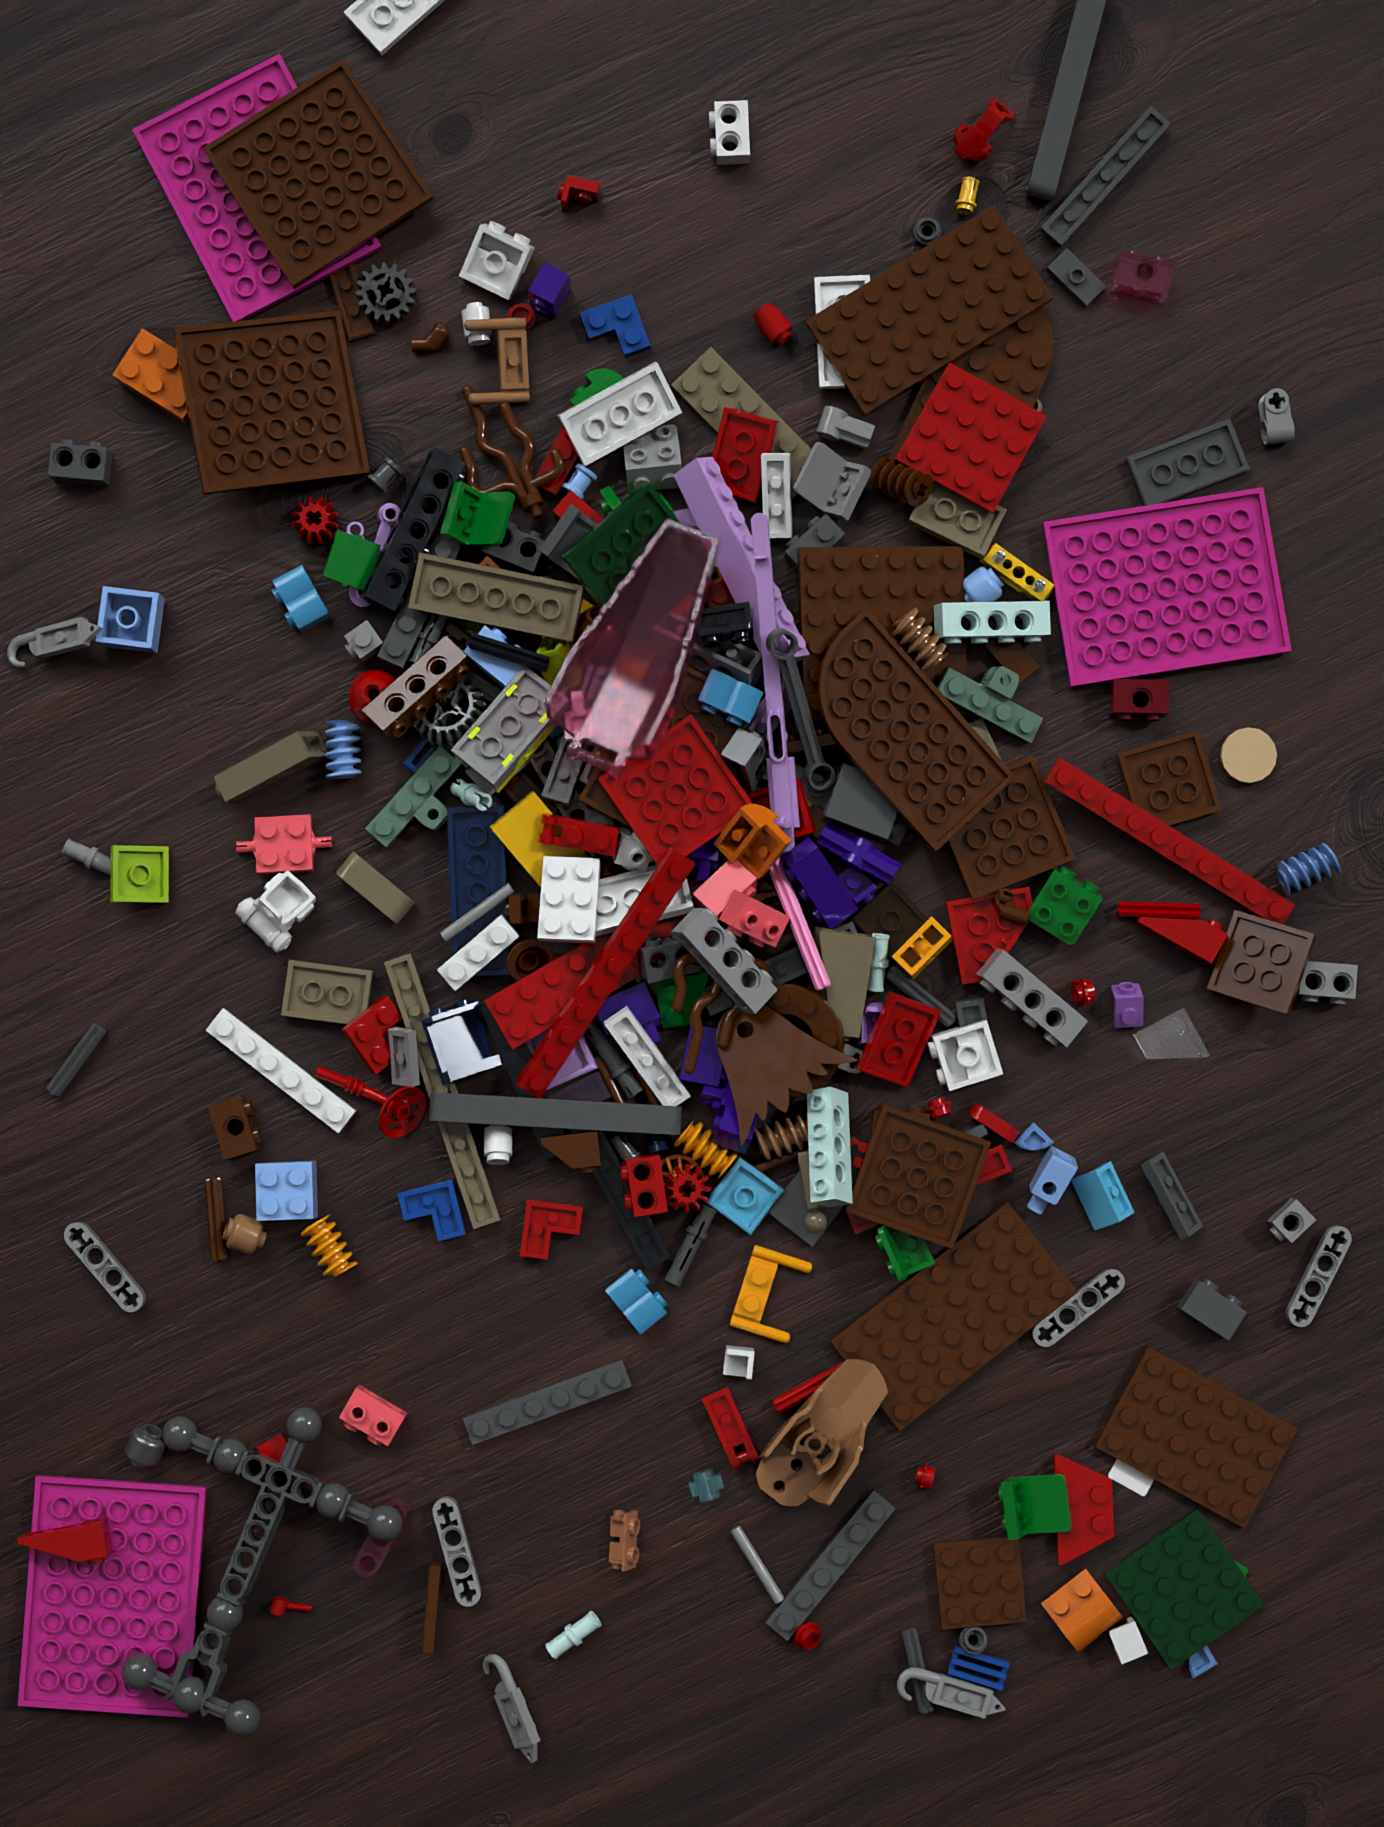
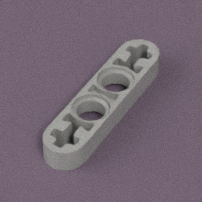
M81 1221L68 1225L64 1231L66 1243L117 1304L127 1312H135L141 1309L146 1302L144 1290L90 1226ZM73 1228L76 1230L83 1229L84 1233L81 1236L86 1242H89L91 1239L94 1241L83 1252L80 1247L84 1246V1243L80 1239L75 1241L72 1239L74 1235ZM93 1248H98L103 1252V1260L99 1264H94L89 1260V1252ZM112 1269L118 1270L122 1277L121 1282L115 1286L107 1281V1273ZM128 1282L130 1286L125 1289L130 1294L137 1293L139 1296L136 1299L137 1306L135 1304L128 1305L126 1303L128 1300L127 1294L124 1291L118 1294L116 1290L124 1287Z
M1334 1225L1327 1228L1287 1306L1286 1318L1292 1325L1305 1327L1312 1322L1350 1247L1352 1238L1349 1230L1345 1227ZM1341 1231V1237L1344 1239V1242L1337 1243L1333 1249L1339 1251L1338 1255L1336 1256L1332 1252L1325 1251V1246L1332 1248L1334 1244V1239L1331 1238V1235L1333 1233L1338 1234ZM1327 1255L1332 1260V1267L1330 1270L1323 1272L1318 1268L1317 1263L1320 1257ZM1309 1281H1316L1319 1284L1320 1290L1316 1296L1310 1297L1305 1292V1285ZM1300 1296L1305 1300L1313 1302L1312 1307L1306 1304L1303 1312L1306 1314L1305 1319L1299 1318L1298 1321H1295L1296 1315L1293 1314L1294 1309L1300 1310L1304 1303L1298 1301Z
M1112 1268L1100 1272L1077 1290L1078 1292L1032 1328L1033 1340L1043 1347L1055 1344L1122 1291L1125 1285L1123 1275L1118 1270ZM1107 1275L1112 1277L1117 1275L1118 1279L1115 1281L1117 1284L1116 1288L1106 1287L1103 1292L1107 1293V1295L1103 1298L1101 1292L1093 1287V1285L1098 1282V1285L1102 1287L1107 1283L1105 1278ZM1086 1291H1093L1097 1296L1096 1303L1091 1307L1084 1306L1081 1301V1297ZM1065 1308L1072 1309L1075 1314V1318L1070 1324H1063L1059 1319L1060 1312ZM1053 1317L1056 1324L1063 1328V1330L1058 1333V1330L1054 1328L1049 1333L1051 1337L1049 1340L1044 1338L1039 1340L1038 1336L1041 1334L1039 1331L1040 1327L1050 1328L1053 1324L1049 1320Z
M443 1496L433 1506L434 1521L455 1597L461 1605L466 1607L473 1606L479 1601L482 1593L480 1581L459 1505L454 1498ZM442 1503H446L448 1507H453V1510L449 1513L450 1520L452 1522L457 1519L458 1524H449L442 1528L441 1524H446L447 1522L445 1514H439L438 1512L442 1507ZM449 1530H457L460 1533L461 1542L459 1544L450 1545L446 1541L445 1535ZM458 1557L465 1558L469 1563L468 1570L463 1573L457 1572L453 1567V1561ZM469 1575L473 1576V1579L470 1578L467 1581L469 1588L476 1590L471 1600H468L467 1596L461 1595L465 1585L463 1580L457 1583L456 1579H464Z

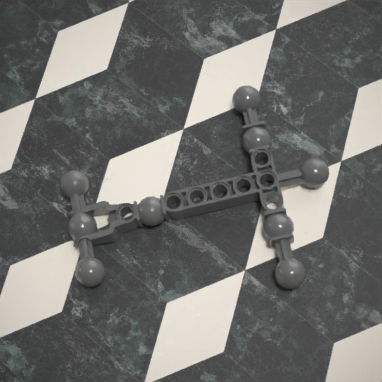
M309 1407L297 1408L287 1418L286 1428L290 1438L280 1461L262 1454L254 1455V1451L247 1450L244 1443L238 1439H226L224 1436H217L214 1440L198 1433L194 1422L184 1416L171 1418L162 1429L163 1442L171 1451L180 1453L191 1448L207 1455L206 1463L214 1464L222 1473L242 1475L245 1479L260 1485L261 1489L221 1581V1591L217 1592V1597L208 1606V1622H205L203 1626L206 1629L200 1633L194 1647L180 1656L173 1677L158 1671L155 1660L143 1653L133 1654L126 1659L122 1665L121 1676L124 1683L130 1689L140 1691L153 1687L164 1692L165 1701L173 1699L175 1706L184 1713L192 1714L200 1711L202 1717L210 1713L224 1719L227 1730L239 1737L249 1736L258 1728L261 1718L258 1707L250 1700L240 1699L229 1703L214 1695L217 1694L228 1669L224 1658L230 1641L229 1635L233 1634V1629L238 1627L242 1621V1605L247 1601L244 1597L249 1595L289 1499L299 1503H310L309 1507H316L318 1512L328 1519H338V1521L343 1522L349 1517L367 1525L370 1535L377 1541H392L398 1537L402 1530V1516L393 1506L381 1505L375 1509L356 1502L357 1494L349 1493L343 1485L335 1482H321L318 1478L295 1468L305 1443L316 1439L322 1428L319 1414ZM254 1460H258L262 1467L258 1475L253 1474L251 1471V1463ZM279 1471H283L287 1475V1483L284 1486H280L276 1481V1475ZM305 1482H309L313 1487V1493L309 1498L305 1497L302 1493V1485ZM267 1498H272L276 1503L273 1513H269L265 1508ZM257 1524L261 1525L265 1532L262 1540H258L254 1536L253 1531ZM246 1551L253 1556V1564L250 1567L244 1565L242 1560L243 1554ZM234 1578L238 1579L242 1584L239 1594H236L231 1589V1582ZM210 1633L216 1634L219 1638L217 1648H213L209 1644L208 1638ZM193 1659L199 1660L202 1665H208L213 1670L208 1686L198 1677H186Z

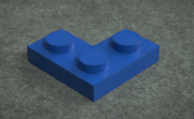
M632 294L580 312L589 341L616 332L624 357L651 348Z
M453 1179L397 1193L404 1221L431 1214L438 1241L466 1235Z

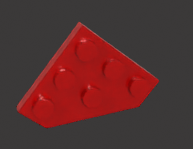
M1024 887L1011 890L1016 908L1028 911L1033 904L1030 888ZM997 893L987 894L975 900H971L970 897L946 902L961 985L982 981L976 973L997 948L1008 953L1026 925L1030 922L1027 919L1026 924L1023 925L1001 917L995 903V895Z

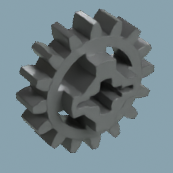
M382 262V269H377L373 264L371 265V274L366 271L362 272L365 281H357V287L361 290L356 291V298L362 299L358 302V306L360 309L367 308L365 311L367 318L375 315V323H379L381 318H385L386 324L390 325L391 318L393 317L397 322H400L401 313L407 316L410 314L407 306H415V300L411 297L416 296V288H410L414 285L413 278L405 279L407 277L406 269L397 272L398 268L395 263L391 269L387 268L385 262ZM397 281L402 284L405 293L396 287ZM390 286L391 294H387L382 301L381 293H385ZM368 294L370 295V297L375 298L376 306H373L371 304V302L368 299Z

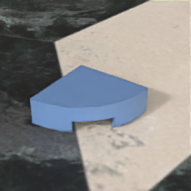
M1034 1122L1014 1141V1144L1020 1148L1032 1151L1045 1149L1054 1143Z
M1205 1646L1188 1658V1668L1193 1679L1217 1665L1208 1646Z

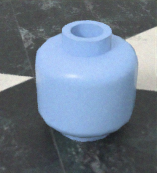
M979 567L964 578L963 588L965 590L966 602H994L1002 595L1001 587L1004 584L991 567L988 570L984 567Z

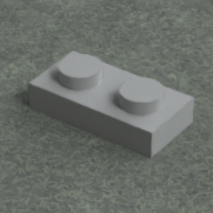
M400 1027L388 1029L392 1084L407 1087L420 1085L416 1030Z

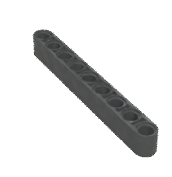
M1106 0L1076 1L1026 190L1027 196L1053 202Z
M430 1093L429 1121L681 1135L682 1107Z

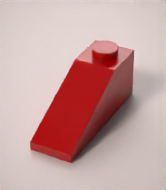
M1139 917L1134 922V924L1205 964L1213 963L1228 936L1227 933L1222 931L1224 927L1211 919H1208L1206 922L1204 920Z
M108 1518L24 1533L17 1538L19 1545L79 1562L88 1560L89 1564L104 1562L106 1557L113 1552Z

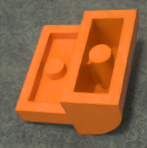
M747 804L738 810L713 844L732 864L739 860L759 880L765 876L792 840L775 823L779 816L773 811L758 804Z
M1086 1569L1041 1603L1078 1653L1123 1618Z

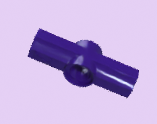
M829 822L816 841V845L841 858V862L847 867L860 873L865 872L888 886L901 866L899 862L876 850V847L868 840L856 835L853 837Z

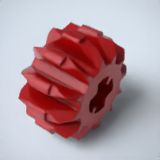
M308 497L309 505L305 507L302 502H299L298 506L302 512L294 511L292 513V516L298 519L292 523V527L300 529L297 533L300 539L307 536L306 541L308 544H312L315 537L319 544H323V536L325 534L329 539L334 537L329 531L330 529H339V525L332 522L339 518V514L332 512L334 509L332 503L325 505L324 498L319 497L315 504L313 498ZM315 516L320 519L321 523L316 525L310 519Z
M690 1164L685 1165L686 1174H682L678 1166L675 1167L674 1171L678 1178L676 1179L670 1174L666 1176L667 1180L674 1183L673 1185H664L665 1191L673 1190V1193L666 1197V1201H671L676 1197L678 1200L673 1208L677 1210L681 1202L685 1203V1213L689 1212V1203L691 1202L694 1208L699 1210L700 1205L696 1201L698 1198L703 1202H708V1198L702 1195L701 1191H711V1186H701V1183L709 1179L708 1175L698 1179L697 1176L701 1172V1168L697 1167L692 1175L690 1174ZM686 1180L691 1181V1186L694 1184L696 1188L695 1191L690 1192V1196H684V1191H679V1186H683Z

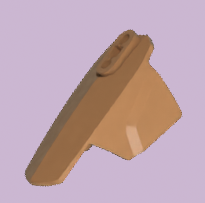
M846 1359L814 1391L796 1413L783 1424L759 1456L761 1461L756 1477L761 1490L782 1506H799L809 1498L823 1506L831 1505L859 1464L860 1453L864 1447L866 1427L888 1394L885 1380L875 1364L860 1359ZM798 1458L802 1461L800 1466L791 1467L793 1459ZM776 1481H783L784 1487L777 1489L774 1487V1483Z

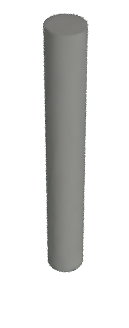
M509 883L441 931V936L447 942L515 891Z
M740 1525L730 1530L731 1534L775 1604L781 1602L785 1597Z

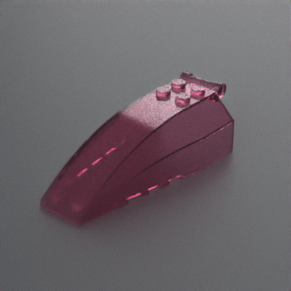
M667 518L646 546L643 555L639 556L632 565V570L624 581L618 584L613 596L599 610V615L591 626L585 629L569 651L544 700L547 717L573 736L566 752V758L573 761L578 759L605 770L616 779L620 778L627 760H652L677 708L696 639L695 632L698 631L719 538ZM585 742L617 755L614 762L581 749L582 743Z

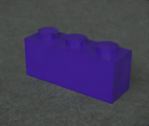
M809 837L781 856L786 864L783 868L785 874L791 882L795 880L798 882L800 887L796 890L805 903L811 902L814 908L810 912L819 924L824 921L832 929L858 910L819 848Z

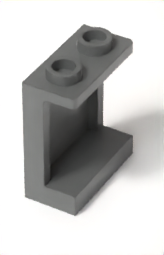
M570 504L539 549L540 553L581 581L561 556L592 530L597 523L581 513L577 507Z
M843 763L838 769L820 820L829 823L833 821L877 837L879 838L878 841L882 843L887 841L889 837H894L899 822L895 821L898 812L859 769Z

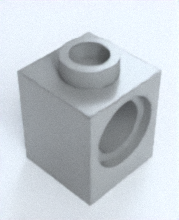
M1290 1198L1267 1220L1272 1226L1269 1229L1271 1234L1278 1241L1282 1242L1285 1240L1289 1243H1293L1316 1221L1297 1199ZM1288 1215H1292L1295 1218V1226L1291 1230H1286L1283 1225L1284 1218Z

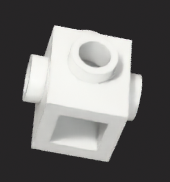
M620 827L617 854L615 857L612 856L614 863L622 865L628 870L635 871L639 869L646 871L649 862H653V859L632 829Z

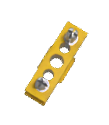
M996 543L990 545L983 560L980 559L979 561L988 569L991 567L1007 585L1019 593H1024L1033 601H1047L1053 592V583ZM1003 563L1009 564L1010 568H1004ZM1013 570L1021 571L1023 577H1014ZM1030 579L1033 584L1028 585L1025 580Z

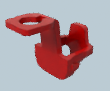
M990 99L988 109L976 124L968 127L963 123L954 130L953 142L956 145L954 151L961 159L970 158L975 162L987 159L993 150V147L987 143L988 138L1003 120L1009 122L1015 116L998 99Z

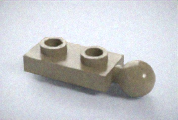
M806 1150L797 1152L808 1209L804 1224L810 1232L819 1233L825 1229L827 1219L824 1213L819 1211V1205L810 1202L809 1151Z

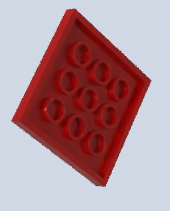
M949 362L895 461L899 464H904L906 467H912L915 471L919 470L924 474H929L932 476L935 484L993 515L1047 415Z
M692 714L597 779L657 866L670 847L684 856L689 855L722 832L741 807L753 804Z

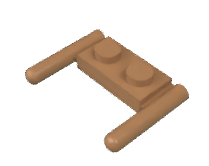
M526 319L466 320L464 327L467 331L498 330L497 342L501 392L472 393L468 397L469 403L478 405L501 404L502 402H529Z

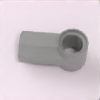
M825 406L816 434L830 441L841 440L867 450L875 425L850 417L848 413L839 408Z

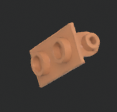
M614 1510L613 1516H610V1536L620 1537V1541L610 1542L609 1563H612V1569H622L621 1571L625 1572L636 1568L639 1559L637 1535L640 1531V1521L638 1519V1510L625 1513L624 1510Z

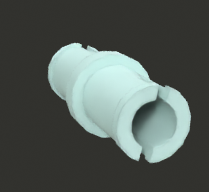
M456 779L459 785L452 782L450 786L451 793L459 797L464 804L475 806L481 811L487 810L485 806L488 808L491 806V796L483 792L478 785L467 783L462 779Z
M872 933V936L875 937L867 990L883 992L885 970L889 966L887 951L890 936L883 933Z
M590 1611L575 1624H568L564 1628V1632L549 1643L547 1642L545 1646L550 1655L557 1659L572 1646H579L583 1642V1638L598 1627L600 1628L602 1624L597 1615Z

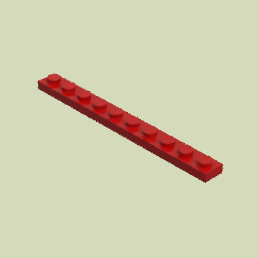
M1060 757L1057 758L1043 782L1261 918L1284 924L1294 909L1295 904Z
M671 847L668 849L515 1081L518 1087L541 1099L695 866L693 860Z

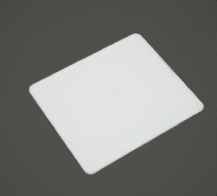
M1116 1459L1108 1474V1477L1141 1496L1147 1494L1154 1481L1153 1478Z

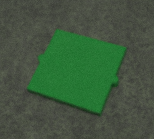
M337 530L322 577L339 582L342 587L350 586L362 591L376 563L381 545L362 539L361 535L354 536Z

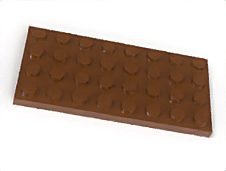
M992 205L806 320L805 324L865 417L941 370L949 362H954L1046 305L1054 297L996 206Z
M1008 1202L957 1240L953 1249L947 1248L934 1258L936 1261L934 1265L916 1272L830 1340L844 1360L860 1359L876 1365L888 1389V1394L880 1406L899 1431L1078 1292Z

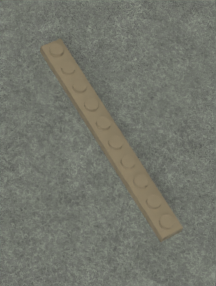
M409 953L384 962L406 1029L416 1030L418 1065L429 1098L431 1092L459 1094L455 1081L442 1085L421 1022L429 1017L428 1012L431 1010L412 954ZM438 1122L473 1229L501 1220L469 1123Z

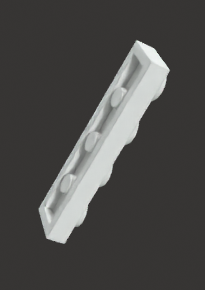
M628 1006L604 1021L606 1028L663 1106H677L691 1097L688 1089Z

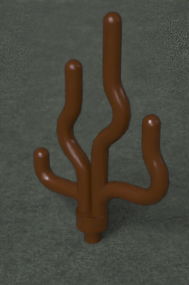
M465 385L462 388V393L476 423L475 439L477 445L483 453L497 458L503 463L510 481L498 482L485 489L479 488L476 484L477 468L470 449L463 446L460 448L459 454L462 461L466 462L465 483L481 493L512 492L517 496L524 512H530L533 519L542 517L543 513L540 507L544 502L538 488L561 476L565 465L561 451L558 448L552 449L550 452L553 461L552 469L533 478L530 472V464L535 452L534 440L529 432L519 426L509 403L502 402L499 408L509 431L513 436L522 441L524 445V452L520 459L518 472L509 453L502 448L489 444L487 441L486 418L480 404L472 405L469 403L468 397L474 391L470 385Z
M734 934L737 939V945L744 949L746 938ZM727 952L724 954L723 962L725 965L729 963V955ZM690 953L682 955L676 961L673 968L675 994L672 1010L676 1013L682 1011L686 997L685 968L690 964L701 966ZM754 957V964L771 975L766 962ZM714 979L710 990L699 997L693 1003L690 1010L689 1021L692 1035L683 1070L687 1075L694 1073L703 1038L702 1010L713 1003L722 991V988ZM735 1003L725 1013L717 1039V1046L720 1049L727 1047L733 1022L742 1012Z

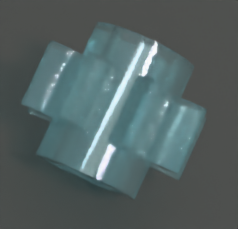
M708 1468L692 1474L694 1481L688 1484L692 1498L699 1496L702 1503L721 1496L719 1489L724 1488L721 1473L714 1475L713 1468Z

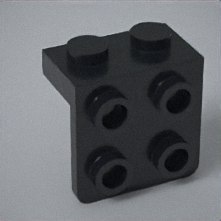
M749 602L693 610L698 645H704V648L721 646L720 642L732 640V644L749 642V637H754Z

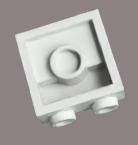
M490 221L489 225L486 223L480 224L459 276L510 300L521 274L526 270L535 247L529 245L530 239L521 234L515 233L513 237L504 233L505 227L493 221Z
M987 1020L931 1035L932 1042L927 1043L932 1059L938 1058L940 1069L936 1070L939 1083L941 1086L946 1085L949 1091L1003 1075Z

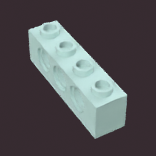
M1050 601L940 603L934 605V632L939 635V639H944L945 644H960L961 639H971L972 644L988 643V638H998V643H1013L1015 638H1024L1025 643L1041 642V637L1051 635ZM963 616L970 622L968 631L961 626ZM990 616L996 620L997 626L995 630H992L988 625V618ZM1016 616L1021 617L1023 620L1021 630L1015 625Z
M833 1087L814 1089L812 1093L807 1094L810 1202L825 1207L853 1204L848 1093Z

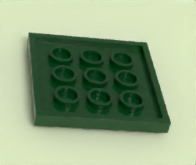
M645 482L561 556L632 643H635L718 570L648 482Z
M1197 1508L1104 1573L1171 1670L1264 1606L1260 1597Z

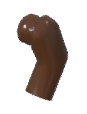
M438 322L433 326L432 331L426 338H412V352L438 351L448 339L449 331L447 325Z
M612 856L606 857L601 860L600 874L608 877L613 876L622 865L615 864Z
M1008 888L1000 889L995 895V903L1001 917L1025 925L1030 912L1016 908L1011 890Z

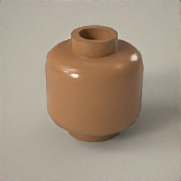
M238 1214L234 1218L228 1219L222 1239L226 1240L227 1248L249 1255L256 1248L263 1247L267 1233L262 1231L263 1225L261 1221Z

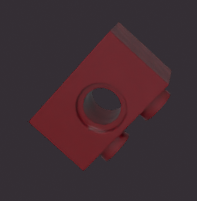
M1113 679L1109 683V716H1116L1118 721H1132L1133 716H1143L1144 721H1161V717L1169 714L1170 680ZM1134 694H1141L1145 698V707L1139 708L1134 705Z

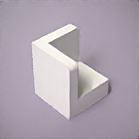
M726 1345L723 1375L746 1377V1379L752 1380L754 1348Z
M1132 1617L1126 1618V1624L1109 1631L1114 1651L1121 1664L1148 1654L1136 1622Z

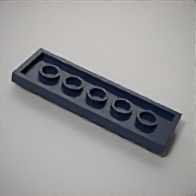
M485 806L487 809L485 811H481L476 807L447 808L451 924L507 884L506 846L490 828L492 824L505 814L504 806H490L489 808ZM508 897L452 937V956L501 914L508 921L505 911ZM509 946L474 976L510 975L507 968Z

